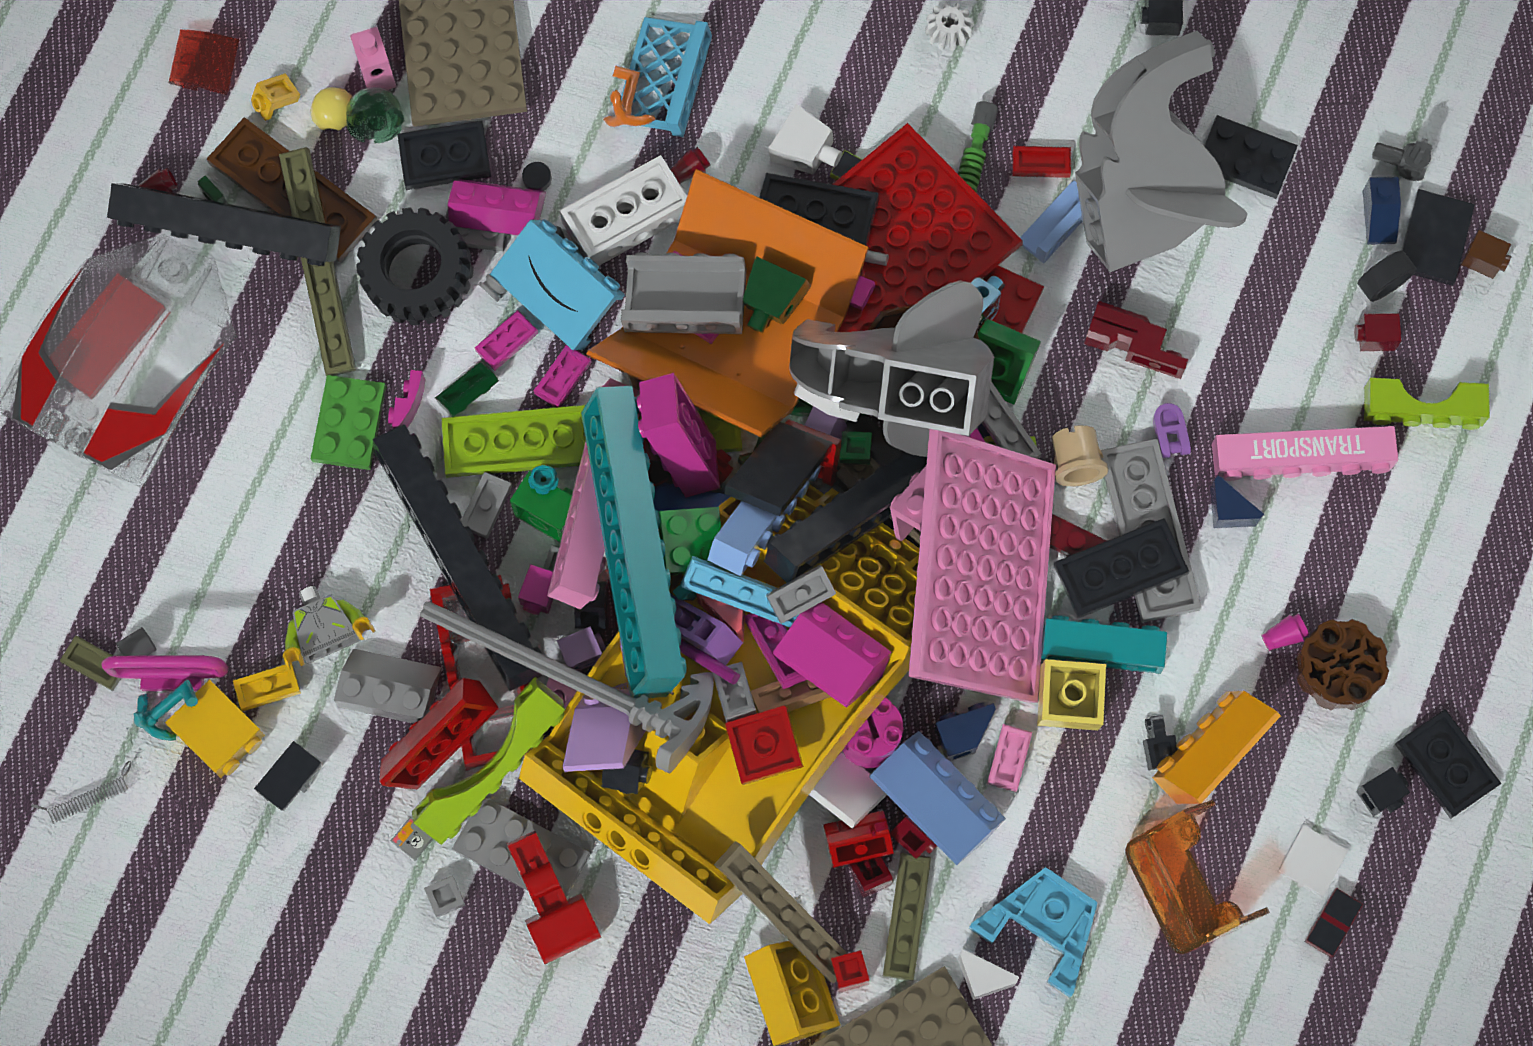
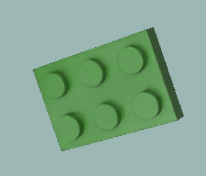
M327 375L310 458L312 462L371 470L374 455L373 438L377 437L386 391L385 383Z

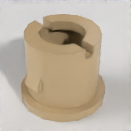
M1074 426L1075 432L1069 433V429L1065 428L1052 436L1055 454L1054 464L1057 468L1055 471V481L1059 485H1087L1102 479L1108 474V466L1101 459L1103 454L1099 449L1096 430L1093 427Z

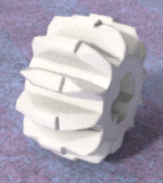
M946 1L943 4V9L935 5L933 14L927 15L926 23L928 25L925 27V33L930 35L931 44L939 42L940 50L944 49L946 45L953 52L956 44L964 47L966 39L972 37L973 18H968V8L959 10L960 5L958 2L954 7H950Z

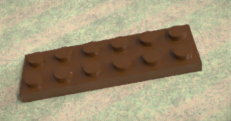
M244 117L208 156L207 161L212 167L273 213L292 216L279 154L289 152V150ZM314 170L325 223L341 226L336 260L341 263L363 238L365 233L370 230L377 221V217Z

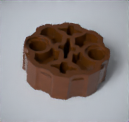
M1333 619L1318 625L1309 638H1306L1299 647L1296 655L1299 673L1297 676L1298 683L1303 692L1309 693L1316 700L1317 705L1325 709H1358L1364 706L1387 680L1389 673L1386 661L1387 648L1380 637L1374 636L1369 631L1367 625L1353 619L1347 622L1335 621ZM1322 632L1333 634L1335 643H1327L1322 637ZM1355 640H1358L1355 649L1348 653L1347 650L1352 649L1354 647ZM1364 651H1373L1375 655L1373 657L1371 655L1366 656ZM1330 658L1327 662H1322L1323 660ZM1338 661L1340 663L1352 661L1346 669L1343 666L1333 668ZM1311 672L1313 675L1319 674L1320 679H1311L1309 675ZM1336 677L1337 679L1331 681L1330 689H1326L1329 680ZM1355 686L1359 688L1362 698L1358 699L1351 696L1349 687Z

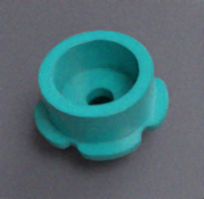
M540 465L532 470L528 482L532 489H535L538 494L543 495L548 494L550 490H555L559 480L556 478L557 472L554 468ZM545 477L547 479L546 482H541V478Z

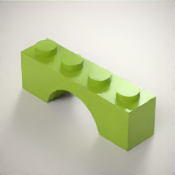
M1370 378L1364 386V421H1373L1376 425L1401 422L1404 426L1408 427L1432 424L1435 428H1447L1451 425H1459L1463 429L1475 430L1482 427L1490 418L1489 384L1459 382L1452 391L1451 396L1438 403H1425L1413 398L1404 389L1400 379Z

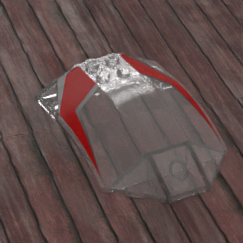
M166 234L86 259L50 304L19 354L0 389V413L73 454L143 489L193 398L221 356L237 337L228 311L230 309L225 292L218 276L216 261Z

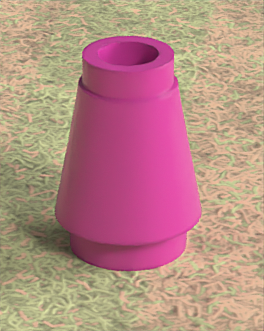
M1289 614L1266 631V633L1262 634L1261 637L1270 651L1303 642V638L1309 636V633L1299 614L1294 616Z

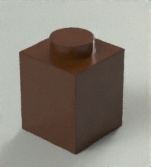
M1478 230L1469 245L1461 265L1494 279L1499 270L1503 272L1506 270L1512 256L1507 253L1511 244Z

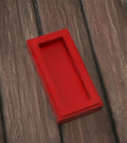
M1013 146L1012 176L1070 178L1071 147Z

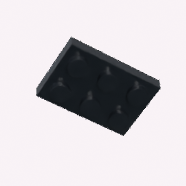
M1219 115L1216 116L1204 145L1217 161L1225 180L1275 199L1279 195L1298 146Z

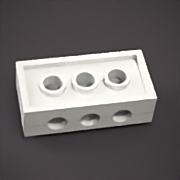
M660 155L560 210L561 221L572 241L578 247L580 254L584 258L592 259L600 266L679 222L687 195ZM651 197L656 198L654 200H647V198ZM624 211L630 212L629 214H621ZM599 225H605L603 228H596Z

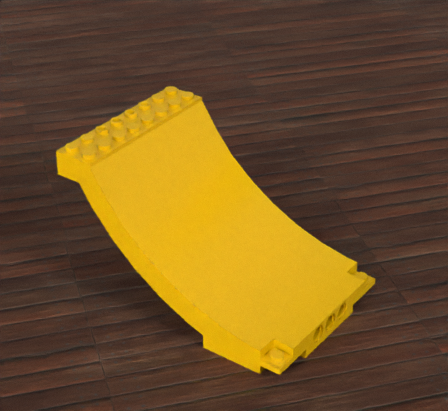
M809 484L804 497H797L798 501L792 514L784 515L786 517L778 533L773 531V536L783 534L797 520L801 519L803 521L818 506L822 505L824 507L830 503L839 492L832 488L823 494ZM730 497L718 506L721 528L740 504L741 500ZM881 523L821 564L836 592L834 596L822 601V603L892 653L882 678L847 708L834 698L829 697L789 712L804 767L742 785L713 677V695L707 721L690 750L670 774L656 767L657 751L661 745L669 740V736L660 738L655 735V729L651 732L645 731L635 749L649 752L648 765H652V775L649 783H644L638 794H625L619 790L602 787L603 770L564 772L563 762L574 710L585 695L579 691L575 693L567 705L563 719L553 728L550 735L536 748L531 749L525 754L519 779L704 921L711 924L742 895L735 885L714 864L736 841L762 865L791 819L830 765L882 700L909 671L919 548L907 539L900 541L895 537L894 530ZM768 548L766 550L760 549V555L754 567L748 566L742 575L777 588L786 584L764 562ZM684 574L670 575L669 592L675 595L673 590L681 584ZM697 597L694 600H684L685 602L707 613L698 604ZM745 623L743 644L726 666L742 662L751 691L777 682L778 679ZM619 632L587 675L610 687L628 682L627 677H625ZM680 652L681 657L685 658L687 670L685 677L672 690L674 695L669 694L667 697L649 698L648 703L656 700L662 703L661 709L672 705L680 700L681 687L690 685L692 674L711 671ZM696 711L687 716L684 720H691L692 717L695 715Z

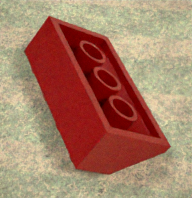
M467 678L456 681L450 687V691L441 700L436 701L430 707V711L421 720L415 722L400 741H397L389 748V752L381 759L379 782L382 786L417 790L499 709L479 680Z

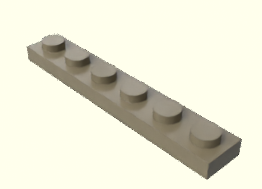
M735 841L714 865L834 984L836 977L831 958L848 953L740 843Z

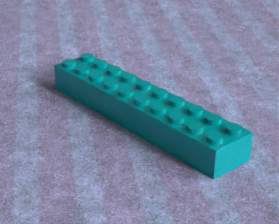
M632 386L597 387L581 414L630 696L634 698H640L642 695L649 698L667 697L685 677L687 666L685 658L681 657L680 654L681 632L675 626L676 605L675 600L670 598V572L664 565L665 544L659 537L660 517L653 504L655 488L653 482L649 481L648 476L650 461L648 454L644 453V438L641 436L638 427L639 408L637 397H634Z

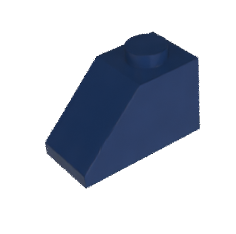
M1370 177L1362 191L1367 245L1396 244L1401 210L1399 177Z

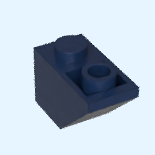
M985 702L977 703L968 707L969 712L957 715L956 712H951L939 717L940 721L936 722L934 729L946 759L953 761L976 753L996 710L994 703L987 706Z

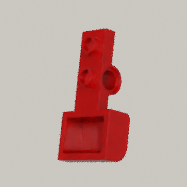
M536 831L507 843L538 911V914L526 919L525 923L544 964L602 938L582 894L568 900L566 899Z

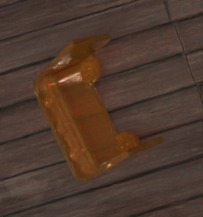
M1214 800L1178 812L1130 840L1125 848L1128 863L1169 946L1179 954H1186L1270 913L1268 907L1244 916L1241 909L1234 902L1225 901L1216 905L1189 851L1190 848L1199 843L1201 838V831L1195 817L1215 806Z

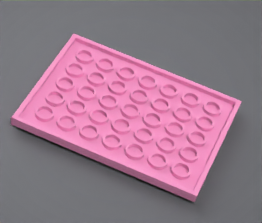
M929 429L909 677L1018 701L1038 703L1055 464L960 434Z

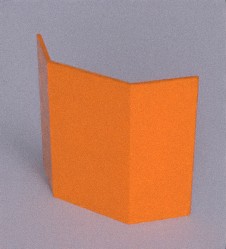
M696 169L674 241L666 253H673L675 250L682 256H693L697 253H703L709 256L735 254L739 257H744L747 268L746 286L757 256L807 279L811 285L809 291L784 324L770 319L763 333L747 326L754 311L744 305L742 334H719L712 344L694 333L625 332L622 327L589 349L586 354L640 381L674 373L695 407L762 437L788 416L800 399L794 394L797 382L792 378L789 370L794 329L809 319L835 324V332H838L846 318L869 247Z

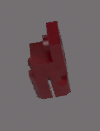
M1098 301L1084 342L1085 345L1104 351H1109L1113 348L1127 351L1125 361L1178 379L1182 378L1188 359L1183 358L1176 351L1166 350L1165 352L1160 350L1167 331L1166 328L1151 324L1147 316Z

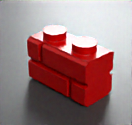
M883 810L867 814L853 828L842 820L823 824L833 868L894 854Z

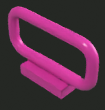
M205 655L110 656L102 661L103 670L110 676L141 679L140 689L142 691H174L186 680L190 681L194 691H198L204 685V678H220L228 673V666L222 659Z

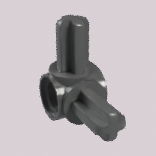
M1425 138L1421 142L1416 141V143L1407 144L1403 149L1376 143L1372 152V158L1396 165L1399 175L1407 180L1421 181L1424 179L1427 166L1431 160L1432 145L1428 144V139Z

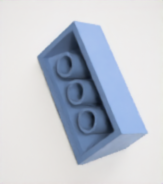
M920 731L901 744L869 776L956 865L983 844L1006 819L976 789L974 784L968 781L954 767L953 763L946 759Z

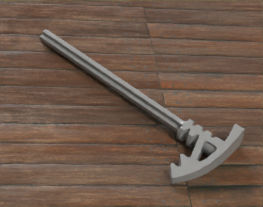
M426 601L423 605V610L420 612V617L626 713L629 716V723L635 726L642 723L643 730L651 732L655 729V735L660 738H665L668 735L669 740L661 745L657 751L656 767L669 774L690 750L707 721L713 695L712 672L692 674L690 685L681 687L680 700L661 709L662 703L656 700L648 703L649 697L642 695L640 698L631 697L432 602ZM696 711L695 715L692 717L691 720H684L687 716Z

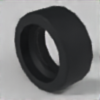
M1397 251L1371 267L1361 276L1357 284L1369 301L1374 302L1403 285L1414 275L1417 268L1404 251Z

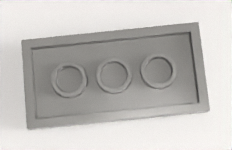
M485 797L481 801L482 805L474 816L469 817L452 850L527 890L507 843L536 831L567 898L588 860L590 852Z

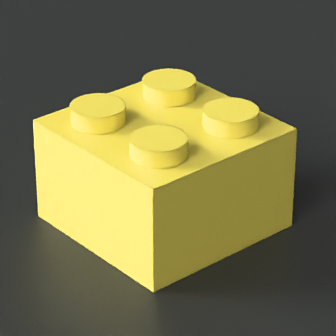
M1045 659L1040 666L1037 726L1098 731L1104 722L1106 664Z

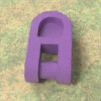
M1172 403L1160 405L1153 416V426L1162 458H1169L1170 454L1180 453V455L1190 454V441L1182 410ZM1176 434L1178 441L1168 442L1167 435Z

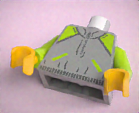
M315 586L307 587L299 592L304 606L292 612L294 619L288 623L283 659L287 669H291L290 664L294 661H299L300 666H303L305 664L303 658L309 664L360 642L364 639L362 633L365 630L370 629L374 633L375 628L359 609L344 599L335 600L332 595L320 598Z

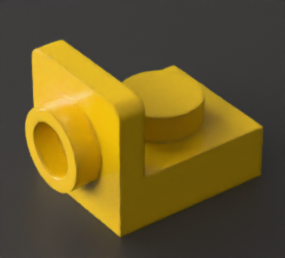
M286 73L257 82L251 102L255 111L259 112L266 121L271 119L275 109L298 102L301 94Z

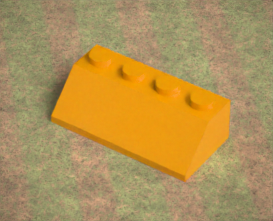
M1244 690L1227 691L1217 700L1218 706L1214 711L1200 718L1197 722L1198 728L1192 735L1188 734L1178 742L1177 747L1179 749L1175 754L1167 756L1158 764V771L1152 778L1176 804H1201L1281 715Z

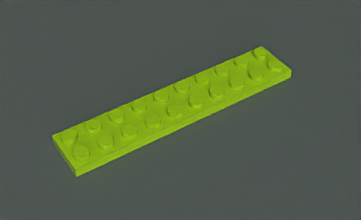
M585 405L442 418L446 478L483 475L484 472L496 474L529 471L540 465L552 468L580 466L586 442L581 414ZM702 409L698 411L716 440L717 450L722 449L726 453L742 451L740 427Z

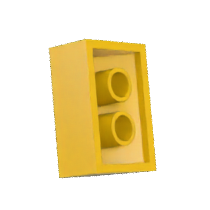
M790 941L770 944L744 956L773 1046L795 1042L841 1026L824 975Z

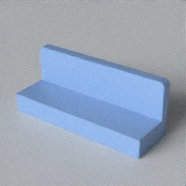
M1072 181L1020 237L1023 240L1022 246L1042 263H1045L1083 222L1076 181Z

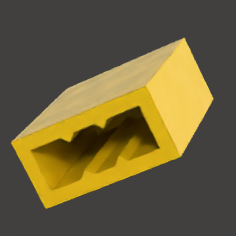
M209 679L195 693L198 703L192 707L184 703L165 724L222 778L224 775H231L239 767V760L247 753L252 754L261 746L263 742L261 739L265 734Z

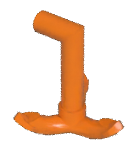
M615 65L613 77L626 80L622 101L621 95L617 90L613 91L610 95L616 116L605 117L603 120L607 125L611 127L620 125L642 126L655 120L654 115H631L640 72Z

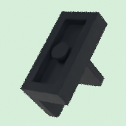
M293 741L255 786L254 790L278 809L284 811L300 791L303 793L307 791L305 785L322 764L317 758Z

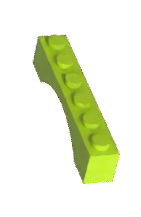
M534 677L514 699V714L510 730L503 745L494 757L478 772L465 780L446 787L432 789L412 811L413 823L441 845L447 838H454L461 829V823L468 816L472 817L478 812L482 805L481 801L489 793L494 794L500 788L504 776L509 771L514 772L521 765L523 756L530 748H536L542 742L543 734L549 727H555L560 723L566 710L563 699Z

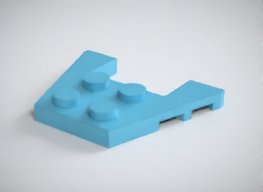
M1045 867L1013 893L997 903L992 909L972 922L969 929L992 944L1009 919H1013L1063 954V958L1047 980V983L1071 998L1076 987L1077 977L1098 902Z

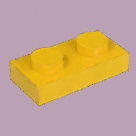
M285 664L233 680L242 712L301 694L293 664H290L291 669H287Z

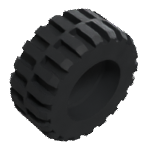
M411 207L402 208L403 214L396 215L393 211L386 214L388 219L383 223L378 219L372 225L375 229L372 234L366 232L362 238L365 247L358 248L357 257L360 262L356 264L357 273L361 278L359 282L374 306L386 317L391 316L394 321L404 323L407 320L410 325H420V320H425L427 324L436 322L435 317L440 314L444 318L452 314L449 308L453 305L459 307L462 304V293L468 294L471 287L468 280L473 278L474 269L471 265L473 260L467 244L457 227L451 221L447 222L443 215L438 212L432 215L425 208H419L418 213H414ZM416 244L430 245L438 250L442 259L441 266L437 275L430 283L417 289H402L392 283L389 276L390 266L400 251Z

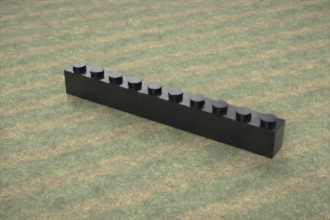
M402 425L373 438L374 454L467 618L478 625L542 654L539 647L533 648L529 641L531 635L526 624L518 622L515 616L517 611L512 600L509 597L505 599L501 592L503 587L496 573L491 575L488 570L489 562L484 551L476 549L474 545L475 537L470 527H464L460 519L462 516L455 502L450 504L446 497L448 491L443 480L435 478L433 474L435 469L431 459L428 456L423 457L420 451L422 447L415 433L410 434L406 425ZM484 647L509 692L531 682L534 677L539 678L543 676V674Z

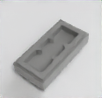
M742 662L727 666L740 674L738 682L734 685L713 673L726 723L757 714Z

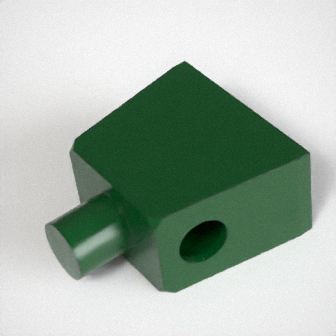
M756 256L742 301L748 309L754 311L747 326L763 333L770 319L784 324L809 291L811 285L807 279Z

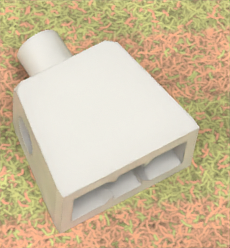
M796 104L768 148L770 161L810 174L816 172L821 162L836 167L842 157V151L831 147L833 144L832 130Z

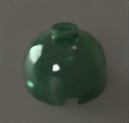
M367 87L361 89L352 96L346 106L347 129L351 136L358 141L365 142V139H375L374 144L392 140L402 130L401 125L404 122L402 106L398 98L385 88Z

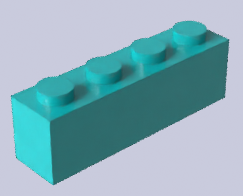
M1054 615L1051 616V619L1046 618L1041 661L1048 659L1106 664V668L1161 674L1165 668L1167 632L1160 631L1159 627L1142 626V629L1130 628L1129 624L1123 622L1102 625L1095 619H1082L1081 622L1069 621V617Z

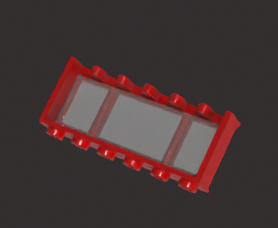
M497 575L503 587V590H501L505 599L509 597L512 600L509 583L503 584L501 575ZM449 585L429 589L432 603L468 619ZM437 625L449 688L462 678L479 680L499 707L461 746L465 768L468 771L475 767L485 766L501 748L510 730L514 714V699L529 683L509 692L484 646Z

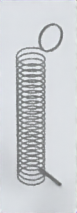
M128 761L122 769L121 775L123 778L119 777V779L123 780L127 791L128 787L124 781V776L127 775L131 768V761ZM130 762L129 767H128V770H127L126 773L123 775V772H124L125 767H126L127 764ZM113 780V782L110 781V784H109L110 787H111V783H112V784L114 785V787H115V784H114V781H115V780ZM103 784V786L100 785V788H99V787H97V789L94 788V791H93V790H90V792H91L90 795H91V797H92V799H93L95 805H96V802H95V800H94V798H93V796H92V792L94 793V795H95V797H96V799H97V802H98V804H99V800H98V798H97V796H96V794H95V790L97 791V793H98V795H99V797H100L101 802H103V800H102V798H101V796H100V794H99V792H98V788L100 789V791H101V793H102V795H103L104 800L106 801V798H105V796H104V794H103V792H102V790H101V787L104 789V791H105V793H106V796H107V798L109 799V797H108V795H107V792H106V790H105V787H104L105 784ZM87 791V793H84V795L81 794V797H80L81 800H82V796L85 798V794H86V795L88 796V799H89L90 803H91V806H93V804H92V802H91V800H90V798H89V795H88V792H89V791ZM74 797V799L71 798V801H70V800H68V802L65 801V804H64V803H61V805L58 804V806H55V808L52 807V810H51V811H52V814H53V816H54L56 822H58V821H57V819H56V817H55V815H54V813H53V809L56 811V807L59 809V805L61 806V808H62V810H63L64 815H65L66 818H67V815H66V813H65V811H64V809H63L62 804L65 806L69 817H70V813H69V811H68V809H67V807H66V803L68 804L72 815H74V813H73V811H72V809H71V807H70V805H69V801L71 802L75 813L77 814V811H76V809H75V807H74V805H73V803H72V800L75 802L76 807H77L78 811L80 812V809H79V807H78V805H77V803H76V801H75V798H76V797ZM34 804L31 805L34 808L47 811V808ZM48 809L47 812L49 813V816H50V818H51V821H52V823L54 824V821H53L52 816L50 815V812H49V809ZM59 809V812H60V814H61V817H62V819L64 820V817H63V815H62V813H61V811H60V809Z

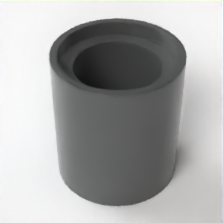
M143 627L116 643L123 656H148L157 650Z

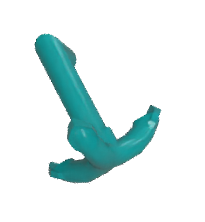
M184 681L148 711V694H141L137 701V712L134 713V724L144 729L152 737L168 741L176 740V735L171 734L166 729L158 728L155 724L159 718L183 698L189 707L195 706L198 703L190 681Z

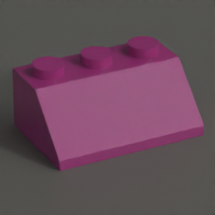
M461 179L454 180L448 199L449 221L456 227L519 235L530 220H540L546 191Z
M821 602L799 614L774 649L773 655L847 708L882 678L892 652Z

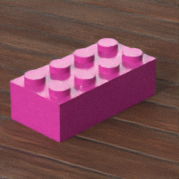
M671 373L639 382L640 395L637 396V405L642 420L638 421L640 434L643 438L648 439L652 453L654 455L658 454L660 457L661 465L664 471H669L674 486L676 488L679 487L685 497L720 489L716 440L676 375Z

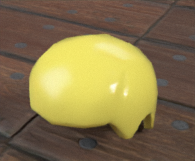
M327 87L320 90L315 95L311 105L312 121L321 130H341L350 124L356 113L354 98L342 88Z

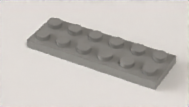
M1158 439L1101 450L1103 454L1101 459L1108 466V474L1104 478L1119 536L1165 518L1189 570L1188 575L1135 596L1141 623L1200 611L1202 607Z

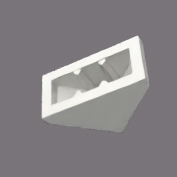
M962 949L958 957L972 1000L1013 987L1019 979V976Z

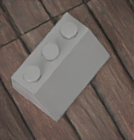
M353 648L341 670L334 701L339 708L414 724L430 711L429 709L434 702L442 668Z

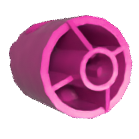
M884 698L842 750L845 757L855 765L864 768L879 767L899 747L904 730L902 716L897 707L889 699Z

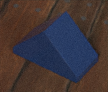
M1219 475L1215 478L1210 487L1213 528L1256 527L1264 513Z

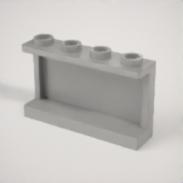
M643 252L626 256L628 266L625 309H621V323L625 332L742 334L744 304L742 301L745 293L747 273L744 257H739L735 254L709 256L703 253H697L693 256H680L676 253L655 256Z

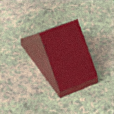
M881 857L848 864L863 898L892 884V875Z

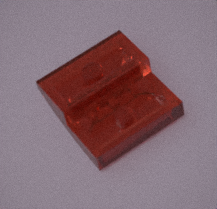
M180 29L168 83L194 91L199 87L227 95L239 39L215 33Z

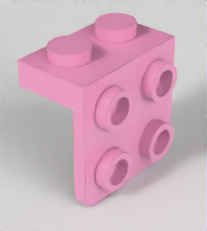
M926 466L920 473H916L911 478L909 486L902 494L896 495L891 502L890 510L895 537L900 541H903L913 528L921 531Z

